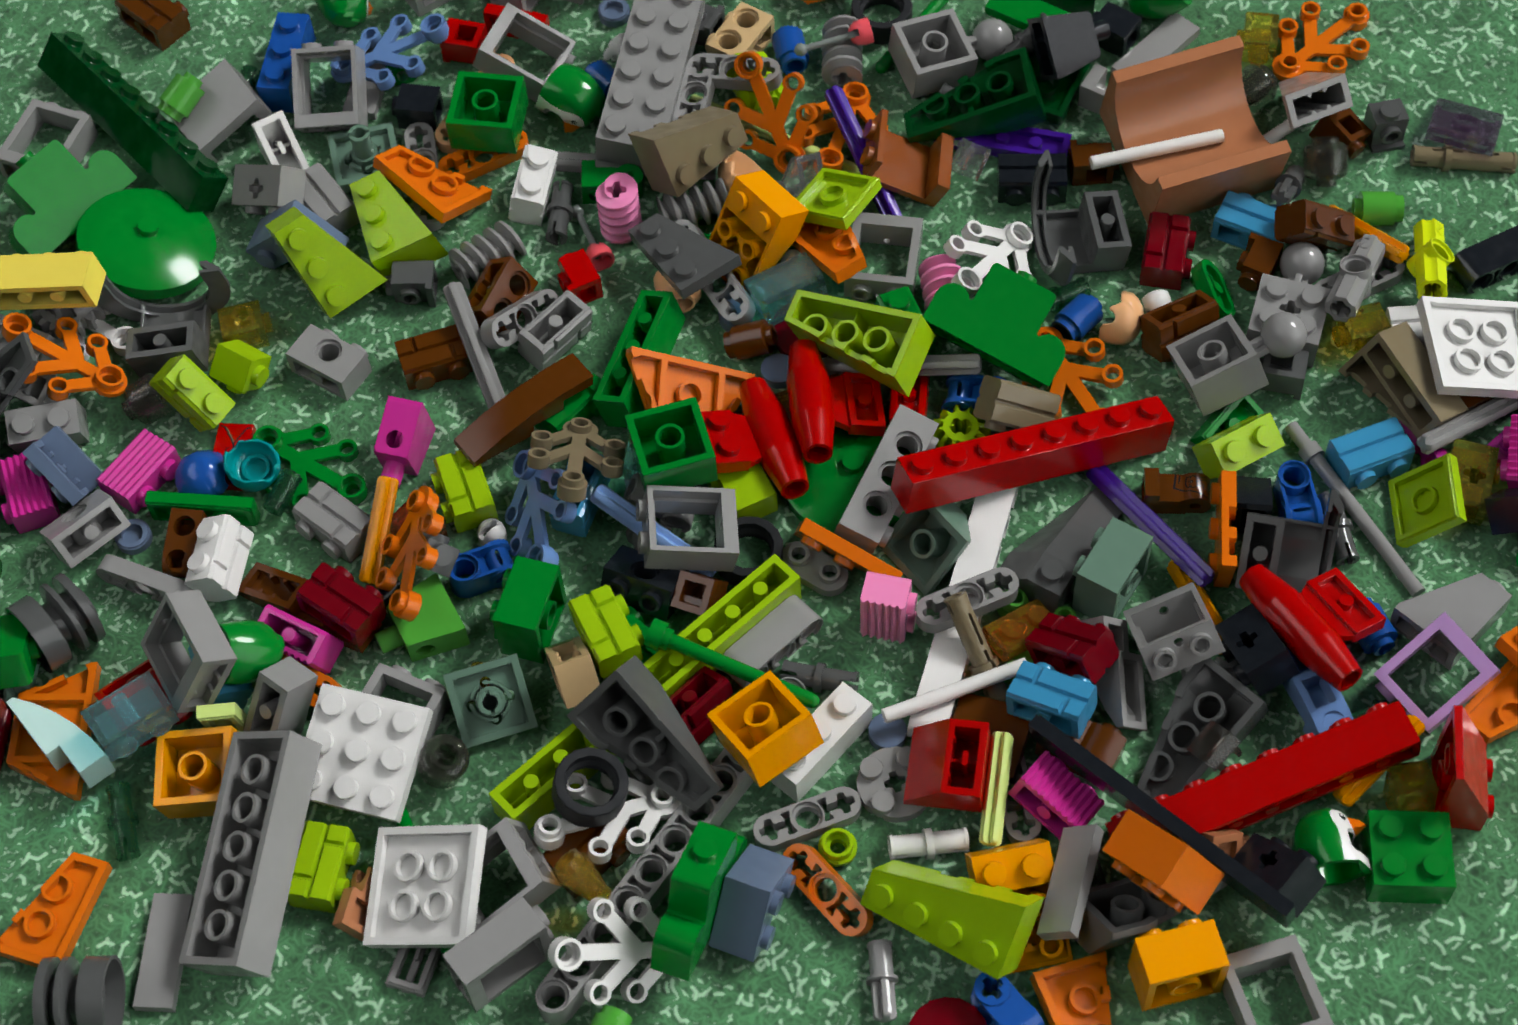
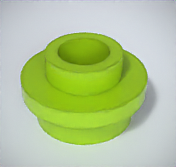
M833 828L821 836L818 842V852L831 866H846L856 857L857 841L851 832L842 828ZM840 843L844 845L845 850L842 853H833L830 849L831 846Z

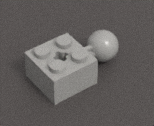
M951 8L893 23L888 50L911 98L914 99L939 92L944 83L956 87L958 86L957 80L965 75L968 78L972 77L975 74L978 62L977 55L984 60H990L998 56L1013 42V34L1005 22L991 18L980 22L973 30L972 35L967 36L954 9Z
M1296 242L1288 246L1281 254L1279 261L1280 272L1284 278L1262 273L1246 334L1249 341L1260 336L1262 325L1267 318L1275 313L1290 312L1297 315L1304 322L1307 329V341L1302 350L1310 351L1307 367L1311 368L1314 364L1327 314L1325 312V302L1331 291L1330 288L1312 285L1321 277L1325 267L1324 256L1317 246L1309 242Z
M1279 312L1267 318L1262 325L1260 336L1249 341L1233 316L1229 314L1167 345L1166 348L1181 381L1204 417L1269 385L1259 358L1269 353L1279 358H1288L1298 354L1307 341V329L1304 322L1297 315L1290 312Z

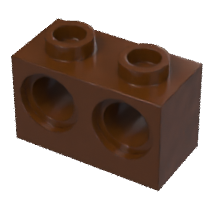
M512 256L490 259L468 297L479 328H481L484 320L530 294L538 284ZM520 310L517 312V320L522 313ZM501 326L496 333L498 335L507 329L505 326Z

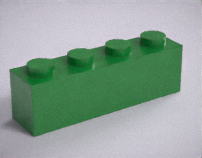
M641 290L592 399L607 426L626 428L624 415L645 410L626 358V350L634 346L671 354L686 320L673 292Z

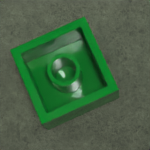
M458 71L445 122L451 148L517 154L529 103L524 76Z
M696 397L624 415L629 444L644 492L647 485L694 487L718 480L716 456Z
M516 556L512 569L507 568L502 580L503 592L500 600L493 602L489 620L493 622L494 638L498 640L501 654L512 655L517 653L518 658L544 664L546 658L544 648L551 645L567 602L560 566Z
M1368 810L1363 820V823L1367 826L1361 831L1362 853L1369 858L1372 869L1369 875L1364 876L1366 902L1448 904L1457 888L1449 812Z

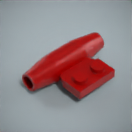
M800 339L792 343L789 349L786 383L792 427L804 459L812 464H820L832 457L835 426L848 431V434L883 437L886 430V421L879 382L863 373L843 372L842 375L829 379L820 351L814 341Z
M752 377L741 384L739 392L743 415L732 413L731 409L701 412L716 456L717 474L749 471V468L761 462L763 469L784 498L796 499L808 491L809 481L805 460L784 406L763 378Z
M1262 564L1252 566L1242 575L1239 585L1249 601L1265 617L1279 639L1303 665L1338 691L1349 689L1360 679L1363 670L1344 641H1352L1354 643L1382 629L1386 617L1337 567L1307 581L1301 593Z

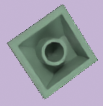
M954 502L909 514L904 512L893 526L894 531L885 548L879 547L909 579H912V583L924 596H927L934 591L971 542L967 515Z

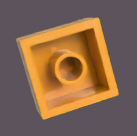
M771 670L707 713V717L719 742L760 788L824 743L812 714Z
M232 725L157 732L153 807L168 819L214 816L233 732L238 731Z
M1194 918L1180 923L1175 929L1162 931L1160 928H1153L1139 935L1138 938H1134L1127 967L1141 1009L1146 1011L1221 992L1230 963L1214 919L1201 922V919Z

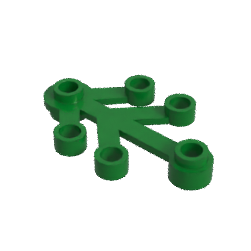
M322 423L314 424L307 429L283 433L280 429L271 425L262 426L255 431L252 439H260L265 442L274 441L275 443L272 446L278 452L280 459L290 464L294 496L292 497L293 507L304 496L308 495L307 474L338 491L339 494L355 505L360 504L366 499L368 488L361 475L349 473L341 476L319 463L334 459H340L343 462L355 460L359 454L355 441L344 439L338 444L324 446L330 441L331 434L329 428ZM319 431L325 432V435L321 438L314 437L315 433ZM308 442L315 446H324L304 451H297L291 447ZM346 447L353 448L352 452L348 454L341 453ZM280 473L272 484L280 483L281 486L276 490L269 489L270 486L265 489L266 494L271 498H279L287 491V485L284 478L280 476ZM352 489L360 490L356 494L348 495V492Z

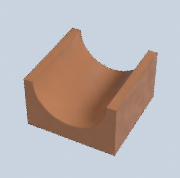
M1240 35L1112 71L1099 113L1115 150L1222 129L1224 132L1225 140L1222 143L1121 164L1147 224L1152 211L1168 213L1169 216L1173 214L1187 215L1221 205L1228 190L1238 194L1247 193L1254 195L1274 189L1276 179L1281 175L1292 150L1287 140L1270 144L1259 131L1250 112L1242 80L1244 44Z

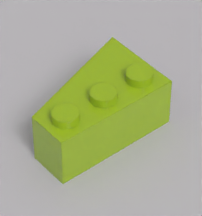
M379 170L349 184L370 261L385 278L386 275H391L392 261H436L448 255L445 248Z
M294 206L265 225L316 303L330 319L388 280Z

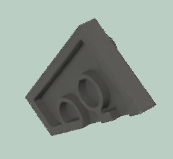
M658 213L628 230L631 240L683 299L742 264L739 254Z

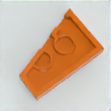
M397 145L374 156L373 167L379 170L388 180L441 224L491 199L492 189L484 185L476 188L465 182V176L457 172H453L451 175L435 168L434 161L401 145Z

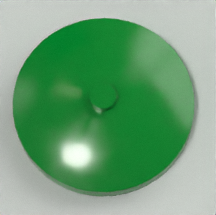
M136 188L113 192L98 199L88 207L77 226L76 250L93 252L106 271L107 277L116 288L132 298L164 299L188 292L203 281L199 274V270H203L199 262L207 260L214 264L216 235L208 218L203 212L187 211L166 191Z
M885 417L887 429L889 425V419ZM835 426L832 457L820 464H812L805 460L809 481L808 491L796 499L785 498L795 516L800 521L808 518L827 530L834 532L882 437L848 434V431ZM897 447L902 455L911 454L906 448ZM883 476L882 480L891 486L892 478ZM866 507L873 516H881L880 511L876 507ZM893 515L889 526L893 527L899 520V517Z

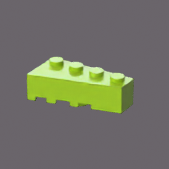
M797 289L784 318L799 340L810 339L814 341L819 351L908 398L935 337L922 314Z
M892 860L872 869L860 905L998 980L1018 968L1045 897L1034 894L1024 895L1012 892L1013 889L998 885L992 887L976 883L974 879L962 876L958 878L941 874V871Z

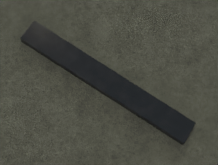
M1036 715L1028 724L1033 740L1124 808L1132 810L1189 845L1225 874L1222 879L1224 883L1287 929L1295 919V904L1048 720L1041 715Z

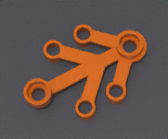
M1314 1L1304 2L1299 14L1300 19L1303 21L1304 47L1295 53L1294 38L1298 30L1297 21L1292 18L1280 20L1277 35L1281 39V54L1273 60L1272 72L1279 80L1284 81L1306 72L1345 73L1347 60L1344 57L1364 60L1368 56L1370 44L1366 39L1355 38L1350 44L1331 43L1348 30L1361 31L1365 29L1370 17L1367 7L1359 2L1350 4L1345 8L1342 18L1318 36L1317 21L1320 16L1321 7ZM1313 57H1329L1327 62L1309 61Z
M755 51L743 52L736 57L734 70L739 77L749 80L762 113L747 107L744 101L737 97L726 101L723 109L730 110L732 102L738 104L740 119L771 132L775 144L760 139L755 130L748 128L745 129V133L751 135L753 142L751 145L743 144L740 148L743 150L752 149L772 158L774 166L782 174H797L806 164V153L802 148V144L809 125L818 117V110L811 103H805L798 107L796 110L797 123L790 139L784 125L796 93L801 91L805 85V79L798 72L787 74L783 78V90L777 107H775L761 74L763 70L762 57ZM748 58L755 61L756 66L754 70L747 68L746 60ZM790 77L797 78L799 84L796 89L790 87ZM804 108H808L811 111L812 117L810 120L803 118L802 110ZM787 152L794 154L795 162L793 164L787 162L785 158Z
M856 81L846 83L842 89L854 114L856 115L857 112L866 124L870 119L874 120L876 114L869 107L871 95L867 86ZM827 101L811 103L817 108L818 117L809 125L802 147L811 146L814 144L815 137L834 131L829 147L822 148L817 153L816 169L818 172L823 167L842 170L844 161L842 149L845 139L834 117L823 120L824 114L831 113ZM805 108L803 118L810 120L812 113L808 108Z
M14 312L4 317L1 332L8 343L20 333H28L32 347L54 359L38 361L24 384L34 383L38 376L77 372L84 377L68 380L63 377L51 378L47 386L48 397L54 401H63L67 399L69 393L95 391L104 397H117L125 392L128 383L127 377L122 368L111 363L107 350L108 339L104 335L95 333L87 338L85 349L90 356L95 357L96 367L84 359L77 336L78 324L75 319L61 317L56 322L55 334L59 339L63 340L64 349L31 331L32 321L27 315ZM62 327H68L71 330H65ZM92 344H99L101 347H95ZM55 387H59V388H62L63 390L58 391V390H55L54 388H55Z
M1050 326L1041 327L1037 333L1038 336L1051 334L1058 337L1065 346L1066 354L1085 356L1090 362H1099L1106 354L1104 342L1099 338H1090L1086 342L1063 339L1061 332ZM1092 347H1098L1100 348V351L1097 353H1090L1089 349ZM1064 357L1050 388L1051 393L1061 397L1058 412L1054 415L1055 420L1060 419L1062 416L1061 404L1066 387H1068L1085 413L1103 409L1099 407L1081 380L1102 383L1112 389L1118 388L1124 381L1122 368L1117 364H1109L1104 368L1068 362ZM1111 373L1119 375L1116 379L1107 378V375Z
M426 485L410 493L406 503L408 515L397 534L393 535L390 533L384 538L381 545V553L395 560L390 568L382 567L375 578V586L377 588L390 592L395 587L398 576L403 570L400 590L397 589L393 592L388 607L389 610L393 611L395 617L408 622L416 618L422 606L421 594L412 591L416 566L431 570L438 559V550L431 547L422 532L435 537L440 533L444 524V517L436 513L439 505V496L433 493L431 487Z

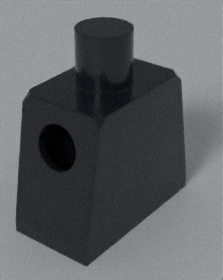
M1089 11L1027 19L1043 81L1061 79L1098 59L1101 55L1098 42L1110 37V27L1107 21L1102 19L1093 22Z

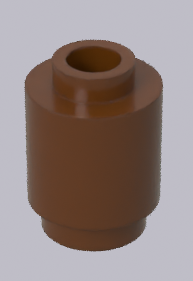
M765 319L732 326L730 331L724 332L723 343L730 359L737 358L741 361L773 353L774 345L778 344V336L774 325H769Z

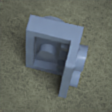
M59 426L53 427L40 440L33 442L22 452L27 458L25 463L28 468L38 477L44 475L53 485L51 491L65 504L70 502L72 506H75L99 486L96 479L103 471Z

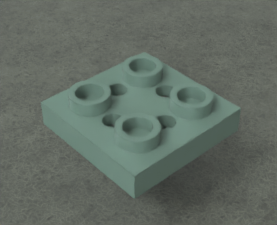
M392 122L370 127L357 124L347 132L327 136L337 184L345 193H350L349 184L368 176L365 174L366 172L370 173L373 171L374 173L378 171L373 167L374 156L397 146Z
M517 653L443 675L464 749L538 727ZM483 677H488L490 680H489V681H488V680H483L482 683H483L484 685H486V684H491V685H490V686H486V687H482V686L480 685V679L483 678ZM508 690H512L515 694L514 698L510 701L506 700L504 695L505 692L508 698L512 697ZM469 701H475L477 710H476V708L474 707L473 704H470V705H469V708H470L473 712L469 711V710L467 709V703H468ZM498 714L501 715L502 720H501V722H500L499 724H493V723L491 722V721H494V722H498V721H499V718H498V717H493V718H491V716H496V715H498Z

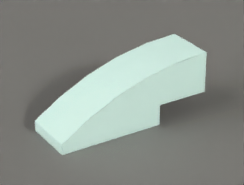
M13 697L6 701L17 719L56 771L70 762L89 788H92L116 771L107 755L95 741L71 721L54 711L32 702Z

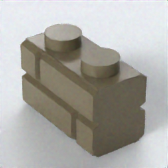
M986 375L983 377L979 390L980 397L977 398L973 414L974 417L986 420L985 428L1005 432L1007 426L1018 429L1055 420L1054 415L1058 412L1061 397L1051 392Z

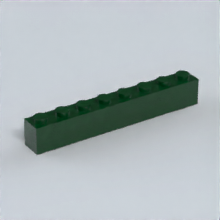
M71 31L66 33L51 32L37 66L88 115H91L92 119L187 211L214 212L228 180V177L218 169V164L201 153L196 143L182 135L177 125L164 118L159 113L160 110L155 105L146 101L136 87L127 83L121 77L122 74L118 70L109 66L99 52L91 49L84 42L85 39L81 35Z

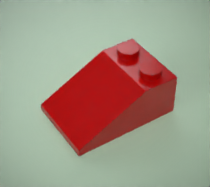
M1454 705L1431 754L1432 812H1449L1451 828L1481 831L1487 818H1492L1494 813V796L1488 794V782H1491L1493 776V761L1487 758L1486 743L1463 706Z

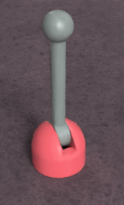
M865 17L854 21L849 26L848 33L807 45L798 43L794 48V52L797 56H804L807 51L850 40L858 46L874 43V36L869 19Z
M580 205L573 206V217L577 218L590 244L586 249V253L597 272L610 268L615 261L610 247L604 242L596 243L583 217V207Z

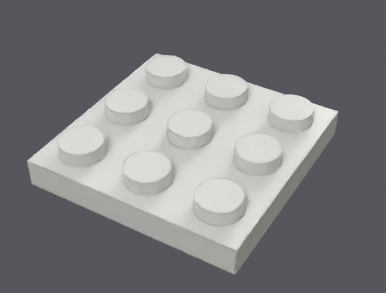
M1421 296L1416 306L1437 394L1518 399V302Z
M322 683L305 736L322 744L310 801L400 823L434 711L430 708Z
M480 824L378 827L363 946L369 948H452L475 932L487 828Z

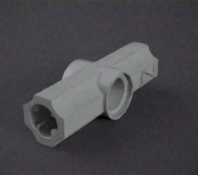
M1364 234L1362 238L1356 239L1349 254L1340 260L1339 275L1325 302V312L1329 313L1335 321L1347 322L1349 318L1355 317L1362 301L1371 295L1372 280L1385 255V244L1376 235Z

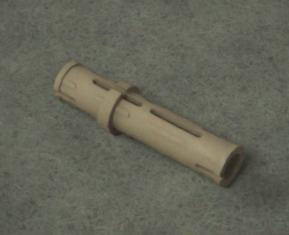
M1413 144L1410 153L1411 167L1441 168L1443 172H1449L1450 169L1514 174L1518 163L1517 152L1453 148L1449 144H1444L1443 147Z
M961 591L943 600L951 615L971 663L969 666L971 674L977 675L998 667L1000 664L998 657L992 654L967 592ZM1003 681L982 690L985 697L1004 701L1006 700L1008 689Z

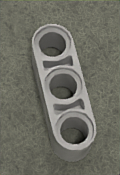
M792 595L730 646L723 655L765 673L769 670L773 672L781 665L779 661L785 656L789 658L808 642L806 638L811 633L816 635L823 625V619L797 595ZM726 673L742 689L750 684L745 680Z

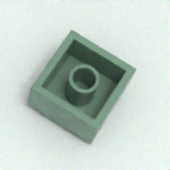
M1112 517L1106 528L1099 527L1091 541L1090 547L1093 549L1087 557L1081 555L1072 572V575L1076 576L1070 588V593L1073 594L1072 609L1090 618L1102 615L1118 618L1147 572L1153 536L1115 517Z

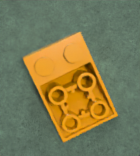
M764 170L735 176L709 240L740 255L742 264L733 269L732 273L749 296H752L797 239L809 210ZM722 276L721 278L727 283L726 276Z
M1037 838L964 853L968 876L970 879H974L976 883L992 887L998 885L1013 889L1012 892L1024 895L1034 894L1046 898L1054 867L1050 842L1048 840ZM1045 898L1018 968L1009 974L1073 961L1069 939L1044 941L1037 935Z

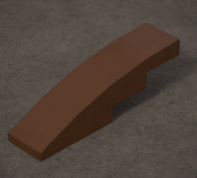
M571 353L545 368L503 397L454 439V444L470 463L476 467L529 438L536 424L564 410V400L592 386L593 375Z
M256 562L241 582L238 594L263 608L269 604L328 632L343 641L344 647L360 653L365 651L374 638V634L383 625L381 622L372 631L363 645L358 647L299 608L296 593L307 579Z

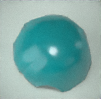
M260 439L239 440L229 452L225 451L223 455L225 474L235 487L245 492H258L266 489L277 479L281 471V461L278 452L270 443Z

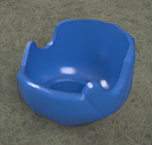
M201 450L183 457L175 471V485L178 492L221 495L229 486L225 481L222 454L211 450Z

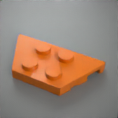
M634 346L626 350V358L645 410L696 397L701 412L731 409V412L734 413L741 403L739 392L741 384L745 380L755 377V374Z
M90 662L86 664V670L68 678L62 674L49 680L43 686H35L18 693L17 699L32 702L56 712L74 723L91 737L97 701L94 693L99 688L102 668L98 662ZM14 714L6 759L9 768L74 801H81L84 780L69 762L56 771Z

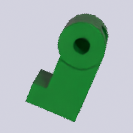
M582 160L581 190L583 204H596L595 192L597 187L605 182L606 178L617 172L626 173L634 178L637 182L640 199L645 190L642 169L635 164H623L618 168L596 167L595 160Z

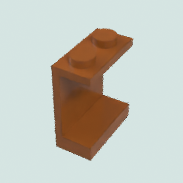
M882 108L874 120L870 119L867 122L863 131V138L866 139V143L860 157V164L863 165L862 175L880 178L882 188L935 207L950 189L954 137L942 132L930 147L917 142L910 143L907 138L887 131L888 110Z

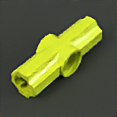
M1435 218L1431 220L1421 219L1413 226L1415 254L1407 260L1406 265L1409 272L1416 278L1418 299L1421 296L1447 297L1446 268L1454 262L1455 257L1452 250L1445 243L1444 225Z

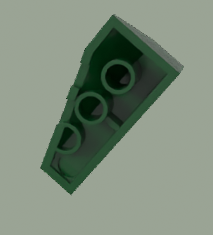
M1022 47L993 57L984 63L985 68L970 78L967 75L957 80L958 86L945 94L936 93L903 114L908 141L913 143L936 140L942 132L954 138L1013 132L1047 121L1042 96L1026 48Z

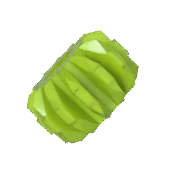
M956 404L953 408V413L943 409L940 413V418L934 419L935 422L939 423L933 435L939 439L935 448L991 435V429L984 427L986 420L974 417L972 406L966 411H961Z

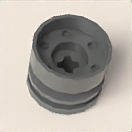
M62 573L52 578L54 589L48 584L39 586L43 605H40L31 596L25 595L5 609L6 615L13 614L33 637L43 653L42 658H38V661L51 674L72 660L73 656L67 642L71 641L80 650L86 651L90 648L88 637L98 643L106 636L104 627L92 602L79 587Z
M117 955L86 956L80 965L74 956L63 957L62 960L59 957L43 958L37 967L33 984L32 1014L34 1025H123L126 984L121 960Z

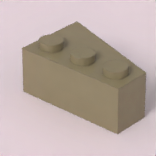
M709 106L679 116L678 120L669 123L661 122L653 125L654 128L642 132L634 131L628 133L652 190L679 197L745 144L748 138L738 112Z
M1407 321L1377 333L1338 370L1343 376H1352L1364 387L1362 392L1369 398L1375 396L1388 407L1387 413L1392 417H1397L1398 420L1413 432L1416 438L1469 410L1459 395L1437 394L1428 352Z

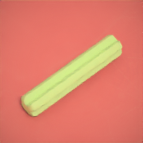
M996 731L991 734L979 832V842L988 847H999L1002 844L1014 741L1013 736L1008 732Z

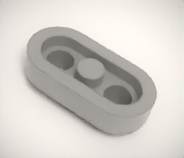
M800 541L789 543L784 547L783 561L801 577V584L828 597L839 595L846 589L848 585V570L833 561L834 557L823 551L818 553L803 545ZM797 554L805 556L801 560H796L793 558ZM826 572H833L836 574L834 577L831 578L824 576Z

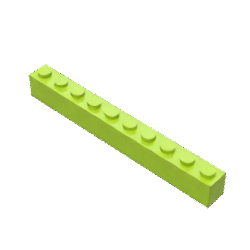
M773 554L680 632L678 636L724 654L730 646L785 599L792 595H797L801 599V577L776 554ZM669 648L667 651L660 649L643 663L659 681L669 697L703 666H707L715 672L718 670ZM572 723L488 793L494 812L501 820L508 817L523 822L528 830H530L540 817L549 814L555 809L551 793L555 771L562 759L574 750L596 747ZM585 768L575 772L583 774L589 780L599 770ZM573 783L569 786L573 789H578L581 785Z

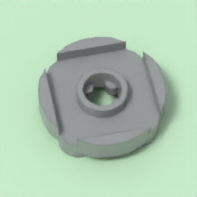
M911 746L882 748L861 761L857 776V793L861 798V804L868 812L875 814L877 817L884 818L885 821L892 823L909 821L919 816L926 809V806L903 803L906 783L902 784V791L895 792L893 787L886 788L884 785L889 783V778L897 776L898 779H904L906 782Z

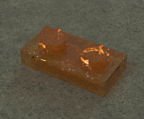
M1035 599L984 626L982 631L989 648L1003 663L1027 650L1025 639L1035 628H1039V623L1050 611L1038 599Z

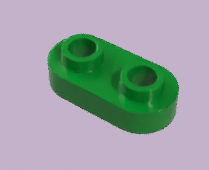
M1203 259L1191 268V283L1196 290H1201L1219 304L1218 320L1229 314L1234 316L1236 309L1219 269L1207 259Z

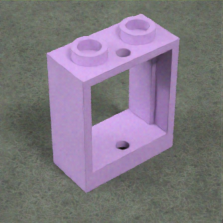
M1443 612L1380 667L1374 675L1380 680L1375 685L1380 693L1390 703L1395 699L1399 700L1407 709L1405 711L1406 714L1415 715L1425 725V730L1430 734L1448 719L1454 705L1463 706L1498 676L1501 671L1446 612ZM1439 632H1442L1480 674L1428 718L1395 683L1390 675Z

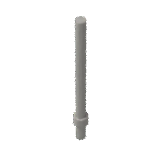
M1297 421L1288 424L1285 427V431L1299 448L1298 454L1306 465H1312L1329 489L1333 488L1340 492V498L1345 506V510L1410 595L1416 597L1425 591L1423 585L1323 457L1325 452L1317 441H1311Z

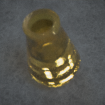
M571 849L557 861L553 871L558 876V883L589 902L595 897L606 899L610 897L612 889L605 883L586 852L580 853L577 849Z

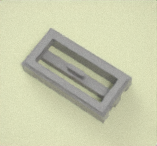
M399 948L386 979V987L401 990V992L416 994V996L424 998L441 956V948L431 949L418 984L413 982L427 948H417L405 980L398 978L410 948Z

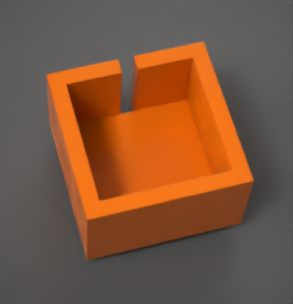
M1128 809L1102 851L1115 860L1111 865L1112 868L1129 878L1131 882L1149 894L1152 893L1157 896L1162 902L1179 913L1186 907L1199 915L1225 875L1189 845Z

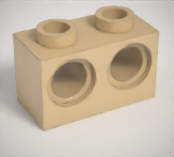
M741 1L733 12L727 13L719 29L709 35L705 43L706 52L734 55L735 53L746 51H764L771 42L772 35L775 32L774 16Z
M580 636L544 648L556 688L566 708H575L600 685L589 651Z

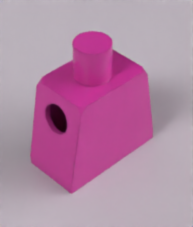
M388 396L374 446V453L383 467L381 476L398 479V488H400L404 473L418 476L436 430L422 402Z

